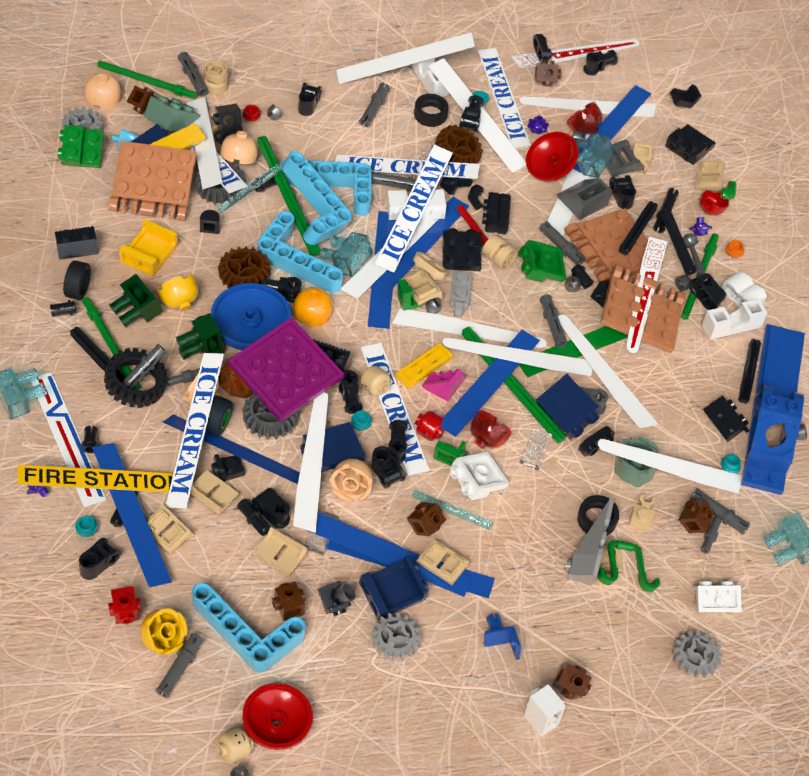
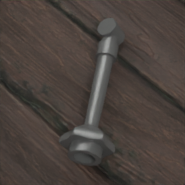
M686 234L683 240L686 247L690 248L695 263L694 266L700 278L705 271L694 247L699 241L697 235Z

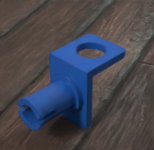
M495 613L496 619L494 620L493 614H490L486 618L490 630L484 633V647L510 643L515 659L518 660L520 658L521 645L514 626L503 628L500 615Z

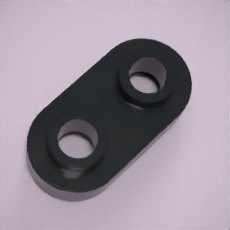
M534 34V50L539 62L544 63V60L552 58L551 49L548 48L547 39L543 34Z
M605 426L585 439L578 450L584 456H593L599 450L598 441L600 439L613 441L615 432L609 426Z

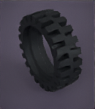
M130 348L125 349L124 352L120 350L112 356L107 364L104 375L105 388L109 390L108 394L110 396L115 395L114 400L118 402L121 399L122 405H126L128 402L130 403L129 407L134 408L135 404H137L138 408H142L144 404L147 407L151 405V402L153 404L156 403L164 392L168 376L167 369H164L165 365L163 362L160 363V360L155 365L156 368L149 371L155 378L156 383L153 388L137 391L127 388L116 377V371L120 367L125 365L137 366L141 362V358L147 356L144 349L141 352H138V348H133L132 352Z

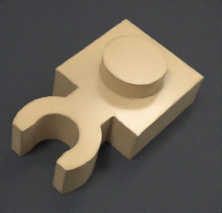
M635 143L633 153L641 161L642 168L644 169L643 174H646L648 164L651 162L653 145Z
M642 493L638 501L639 505L635 504L629 526L650 532L656 511L652 508L656 499L652 497L651 502L644 501L645 494Z

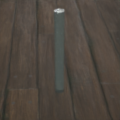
M279 164L272 167L247 185L248 187L243 188L217 207L218 210L223 213L280 172L282 167Z
M417 490L413 492L412 498L426 503H436L447 513L485 529L491 530L493 522Z

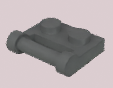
M622 140L598 149V154L611 177H616L632 170L639 171L643 166L641 161L632 152L628 140ZM620 151H624L630 162L626 163Z

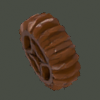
M456 124L443 128L436 136L434 144L453 153L449 162L477 164L481 159L483 151L479 138L474 136L475 132L471 133L469 128L464 129L462 125L458 127Z
M238 246L237 250L231 248L230 253L225 252L224 257H221L218 265L219 277L223 285H227L228 288L244 283L263 285L264 277L270 279V262L267 260L266 254H262L261 250L256 251L254 247L248 249L245 246V248L241 249Z

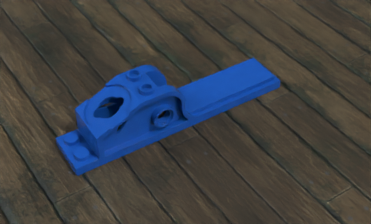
M769 324L765 327L741 481L743 486L782 495L784 491L786 473L793 460L802 419L804 394L797 393L805 333ZM777 423H782L784 426L781 431L780 444L774 448L768 447L766 439L767 429L775 426Z

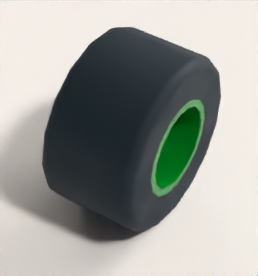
M214 395L206 432L216 436L223 434L233 410L231 400Z

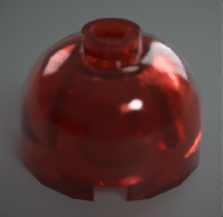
M595 101L585 105V109L578 110L567 120V125L573 132L577 130L583 132L584 135L590 134L592 136L600 130L598 126L602 123L603 117Z
M483 410L478 411L471 422V435L475 438L474 443L482 449L485 447L497 449L508 441L512 432L504 423L501 425L497 422L498 418Z

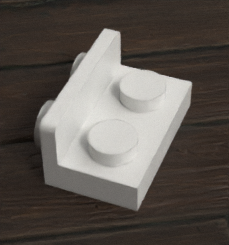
M705 581L699 582V586H693V591H696L697 612H742L741 586H734L733 581L720 582V586H712V582Z

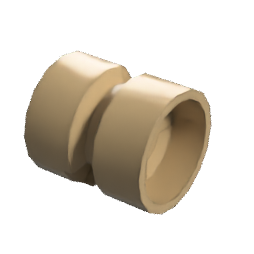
M213 60L207 62L204 66V84L208 89V93L213 95L223 94L228 88L227 65L222 61Z
M495 234L485 243L482 253L488 259L494 260V263L501 269L505 270L517 258L518 250L511 244H506V240L500 235Z

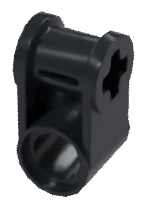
M306 82L303 83L298 101V112L301 115L310 116L314 113L321 97L322 86L315 87L308 85Z
M625 175L623 178L611 177L609 187L612 189L611 193H613L618 207L621 209L632 208L636 189L630 175Z
M704 273L700 278H694L689 282L690 291L707 310L718 308L726 298V292L708 273Z
M384 446L375 448L372 454L371 468L379 478L381 485L387 489L397 481H404V470L398 464L391 451Z
M268 487L251 500L253 507L259 510L262 516L275 528L280 529L288 526L290 522L288 515L290 507L272 488Z
M106 538L99 539L92 547L80 555V575L87 580L95 579L104 570L117 562L121 556V551L110 546Z

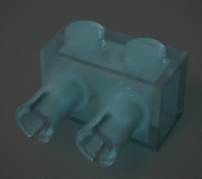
M592 134L589 140L576 137L578 149L583 150L579 154L576 164L579 165L583 175L599 178L614 152L609 136Z
M351 232L347 238L334 235L330 240V245L337 249L332 250L323 247L320 250L319 256L322 260L332 261L335 267L342 270L343 275L353 277L373 254L368 235Z
M12 367L0 372V400L10 420L30 413V401L47 395L43 383L28 389L22 388V385L39 380L34 367L19 374L14 373Z
M799 512L780 520L779 530L763 536L768 549L784 541L789 543L790 547L773 554L779 567L795 558L799 560L801 565L809 562V528Z

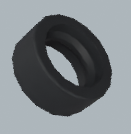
M430 93L417 98L414 107V117L417 122L427 127H437L445 123L448 116V103L446 99L440 95ZM429 106L435 107L441 112L429 114L421 109Z
M76 260L69 264L63 284L65 297L76 300L84 298L91 279L90 264Z
M594 495L582 502L578 511L577 521L579 527L586 534L594 524L587 518V510L592 508L603 510L609 498ZM615 503L613 504L608 528H606V536L614 531L619 520V509Z

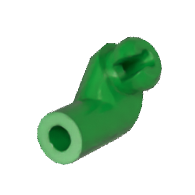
M729 181L727 188L719 190L717 193H721V197L724 200L733 199L736 195L737 183Z

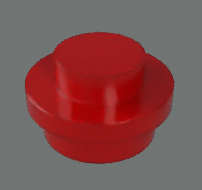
M247 105L242 112V116L247 121H256L260 118L261 112L256 105Z

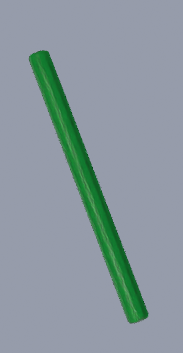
M258 137L257 143L289 211L294 215V222L310 255L313 257L320 254L318 244L310 245L303 238L304 232L309 225L267 137Z
M468 326L462 330L461 334L467 341L484 343L471 327ZM479 354L489 366L496 359ZM511 373L504 381V384L556 443L560 444L566 438L565 433Z

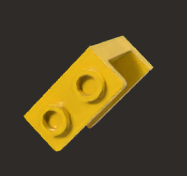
M144 219L142 221V230L130 245L126 246L123 244L119 248L120 262L154 277L178 247L177 233L171 229L159 226L155 222Z

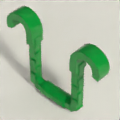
M612 540L607 544L610 577L605 574L603 568H600L597 577L601 583L611 585L618 578L615 547L616 549L635 551L638 581L644 591L653 592L659 587V578H656L652 584L647 581L642 551L637 544L619 540Z

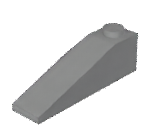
M609 499L575 551L572 560H567L565 572H568L567 579L593 585L597 578L603 554L602 548L607 535L606 528H608L614 499Z

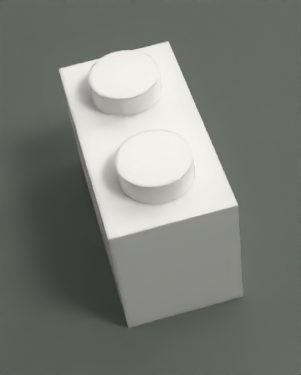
M549 684L542 689L538 687L530 693L524 717L540 737L559 725L566 707Z

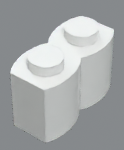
M743 271L725 280L722 289L726 292V297L734 301L738 308H740L742 302L760 299L761 303L764 304L767 298L764 289L754 284L751 277Z

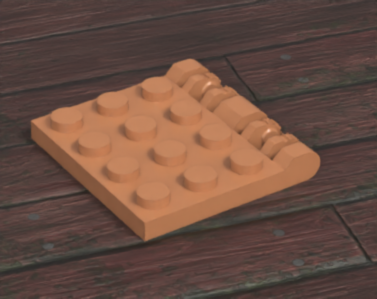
M121 141L109 211L118 212L121 199L120 212L125 213L127 201L133 200L132 214H137L139 201H142L140 215L154 217L156 206L159 204L158 217L163 218L165 205H171L169 216L170 219L175 220L177 206H179L177 220L186 221L196 151Z
M626 208L578 224L574 222L564 228L565 233L572 242L578 241L575 247L585 256V262L588 263L589 268H597L593 274L599 282L610 280L615 264L623 266V271L625 268L630 269L629 277L640 273L648 242L643 232L627 255L619 252L622 242L635 224Z
M615 264L611 272L600 323L629 335L630 327H636L639 323L638 319L632 316L633 311L639 312L642 308L641 304L635 301V296L643 297L645 292L641 287H637L641 279L639 273L634 275L632 283L627 281L630 269L625 268L623 271V266ZM645 276L643 285L656 289L657 281ZM660 283L656 293L651 296V305L647 313L648 316L641 341L671 353L675 347L681 309L686 294L681 291L676 292L674 288H670L665 298L662 296L665 285Z

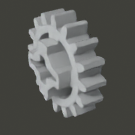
M76 107L74 112L68 110L69 115L64 114V119H62L63 130L64 125L83 126L84 129H103L102 117L98 116L97 111L92 112V108L85 110V107H82V110H79Z
M397 612L396 617L388 613L387 619L380 617V622L374 624L372 645L378 646L377 653L384 652L385 659L390 655L392 660L395 661L396 657L400 656L403 661L405 660V654L412 657L413 650H418V643L421 640L419 635L420 627H415V620L409 622L408 615L401 618L399 612Z
M690 630L686 636L681 634L679 640L676 641L672 652L676 656L674 663H680L679 670L685 668L687 676L690 673H694L695 678H698L699 674L706 678L709 673L713 675L716 668H719L720 660L723 654L718 653L721 646L714 645L715 638L708 639L709 633L702 636L700 630H697L696 634L693 635ZM688 645L686 651H683L684 647ZM709 657H711V662L707 663Z

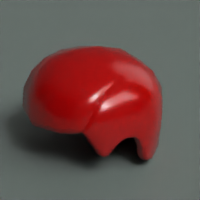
M706 190L701 194L699 203L706 214L718 216L729 206V199L723 200L721 193Z

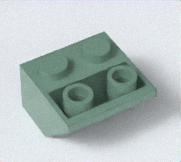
M162 95L150 97L144 117L173 132L188 127L200 116V114L194 111L193 107L186 104L182 105L181 100L176 98L170 100Z

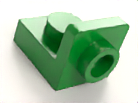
M405 279L398 280V300L403 311L421 307L422 304L418 305L413 299L412 287L408 286Z
M438 441L433 458L451 466L456 458L467 455L468 451L465 450L466 442L462 441L459 448L456 449L448 443Z

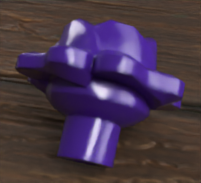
M542 116L529 119V124L527 125L530 131L536 134L547 132V127L549 126Z
M697 217V223L691 226L689 230H692L698 236L707 235L708 229H712V226L704 223V217Z
M27 485L29 488L27 494L39 493L44 497L49 493L45 486Z

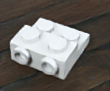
M489 452L458 457L450 467L451 477L457 479L461 485L462 494L467 495L471 501L485 498L490 492L506 489L509 485L508 480Z

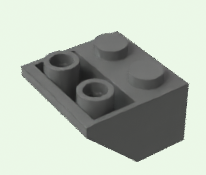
M600 178L585 179L558 193L557 197L581 220L607 206L612 189Z

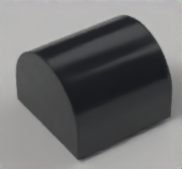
M205 210L201 213L200 232L219 234L220 216L218 212Z

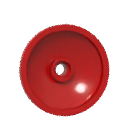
M564 132L544 134L533 142L527 152V169L534 178L540 181L550 182L561 179L576 165L579 156L578 145L573 137Z
M272 683L259 687L249 695L243 707L242 722L246 733L255 743L267 749L284 750L298 745L306 738L312 726L313 711L306 696L298 689L287 684ZM277 721L280 725L275 726L272 722Z

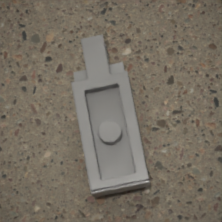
M453 270L449 305L455 307L454 317L462 318L463 308L469 307L472 282L471 272Z

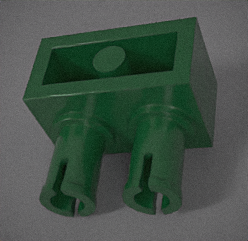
M137 274L120 284L124 291L123 296L109 304L116 315L129 305L133 306L128 312L118 317L125 328L139 318L149 322L163 312L157 299Z
M210 313L199 316L191 321V331L176 336V341L180 347L178 348L183 360L199 352L202 354L225 353L221 330Z

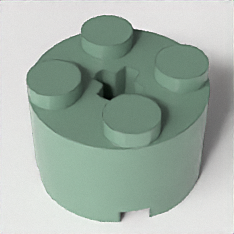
M638 437V439L628 438L622 443L658 453L657 446L651 440L644 437ZM620 456L616 457L614 464L615 474L623 481L635 487H641L643 484L651 481L657 470L656 468Z

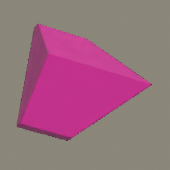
M456 369L454 373L449 370L445 374L440 371L439 375L432 372L422 384V387L449 402L468 374L461 372L460 369Z

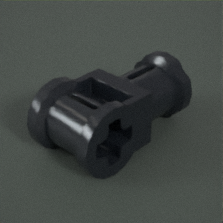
M613 49L604 54L601 51L588 53L583 71L590 76L597 75L598 72L605 69V66L617 64V53Z
M472 95L468 99V107L465 106V110L462 113L459 127L462 125L477 132L481 120L480 109L485 101L478 95Z
M264 277L263 285L277 290L288 302L294 303L297 295L301 292V280L297 277H280V281Z
M347 370L343 372L345 374L344 378L340 380L339 392L342 394L343 401L346 404L344 407L345 412L355 414L363 409L358 397V375L354 371Z
M394 420L389 424L391 438L388 448L398 464H401L406 458L407 443L405 442V431L408 429V424L402 420Z

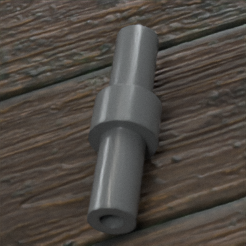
M200 368L193 371H182L180 375L167 378L168 386L181 382H192L198 375Z
M718 517L713 518L710 528L705 532V541L701 548V551L705 554L710 552L712 544L717 540L718 528L721 523V519Z

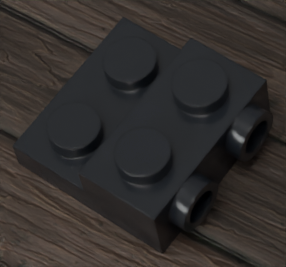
M687 124L682 129L677 128L668 136L665 147L690 164L695 165L715 147L716 142Z
M449 228L447 231L443 230L442 266L446 270L481 271V232H476L474 229H468L466 232L458 231L455 228Z

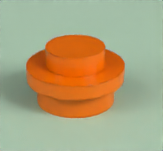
M732 240L727 244L726 252L731 257L739 258L743 256L745 248L741 241Z

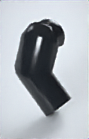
M478 184L471 187L467 196L475 210H479L483 206L478 197L482 195L481 192L483 193L484 189Z

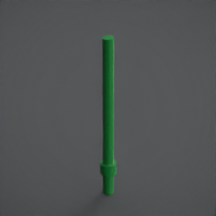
M101 60L97 63L99 68L174 92L175 95L186 96L192 99L197 97V92L185 89V86L173 85Z
M716 233L712 234L709 243L706 244L704 249L705 254L701 263L705 273L711 257L717 249L716 244L719 235ZM691 291L681 318L684 320L689 318L696 300V296Z
M89 297L83 298L82 302L87 309L88 317L91 321H94L112 354H117L120 350L102 321L100 311L97 307H94ZM129 365L120 367L125 377H127L131 372ZM137 383L132 389L138 390L141 386Z

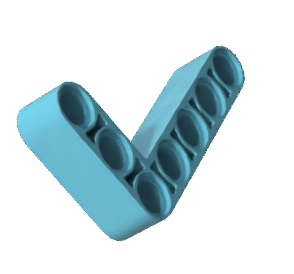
M292 151L283 163L282 170L321 216L311 222L303 235L304 240L308 244L317 245L341 233L351 221L352 214L301 153Z
M307 160L328 186L354 188L353 210L355 214L365 216L370 212L371 167L368 164ZM285 174L289 185H294L293 182Z
M288 211L280 212L259 238L258 250H261L262 254H266L270 265L328 292H339L343 283L342 270L285 244L294 232V215Z
M198 583L192 589L193 607L255 672L262 673L267 671L305 639V622L299 617H292L261 640L210 585ZM204 595L206 598L201 599L198 596ZM215 610L221 611L218 614L212 613ZM232 625V626H235L236 628H234V629H228V628H226V627ZM296 629V630H299L300 632H298V633H292L291 630ZM249 641L250 644L244 645L241 642ZM275 643H281V644H283V645L280 646V647H277V646H274L273 644H275ZM259 656H262V657H265L266 659H264V660H257L256 658L259 657Z

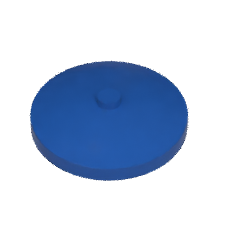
M244 283L223 291L212 305L211 316L221 330L223 342L232 348L244 350L290 319L291 309L285 297L277 290L262 284Z

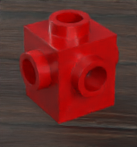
M130 586L111 590L112 603H108L110 617L115 616L116 624H130L133 621L139 620L138 612L142 611L140 598H135L134 587Z

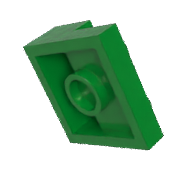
M64 125V130H60V141H63L62 148H58V159H61L62 165L100 168L104 131L84 129L83 126Z
M528 240L520 248L519 257L523 258L521 271L525 273L527 279L543 282L546 278L563 282L566 279L561 248L533 240Z

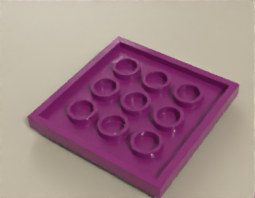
M292 317L228 360L230 368L280 423L338 383L345 375Z

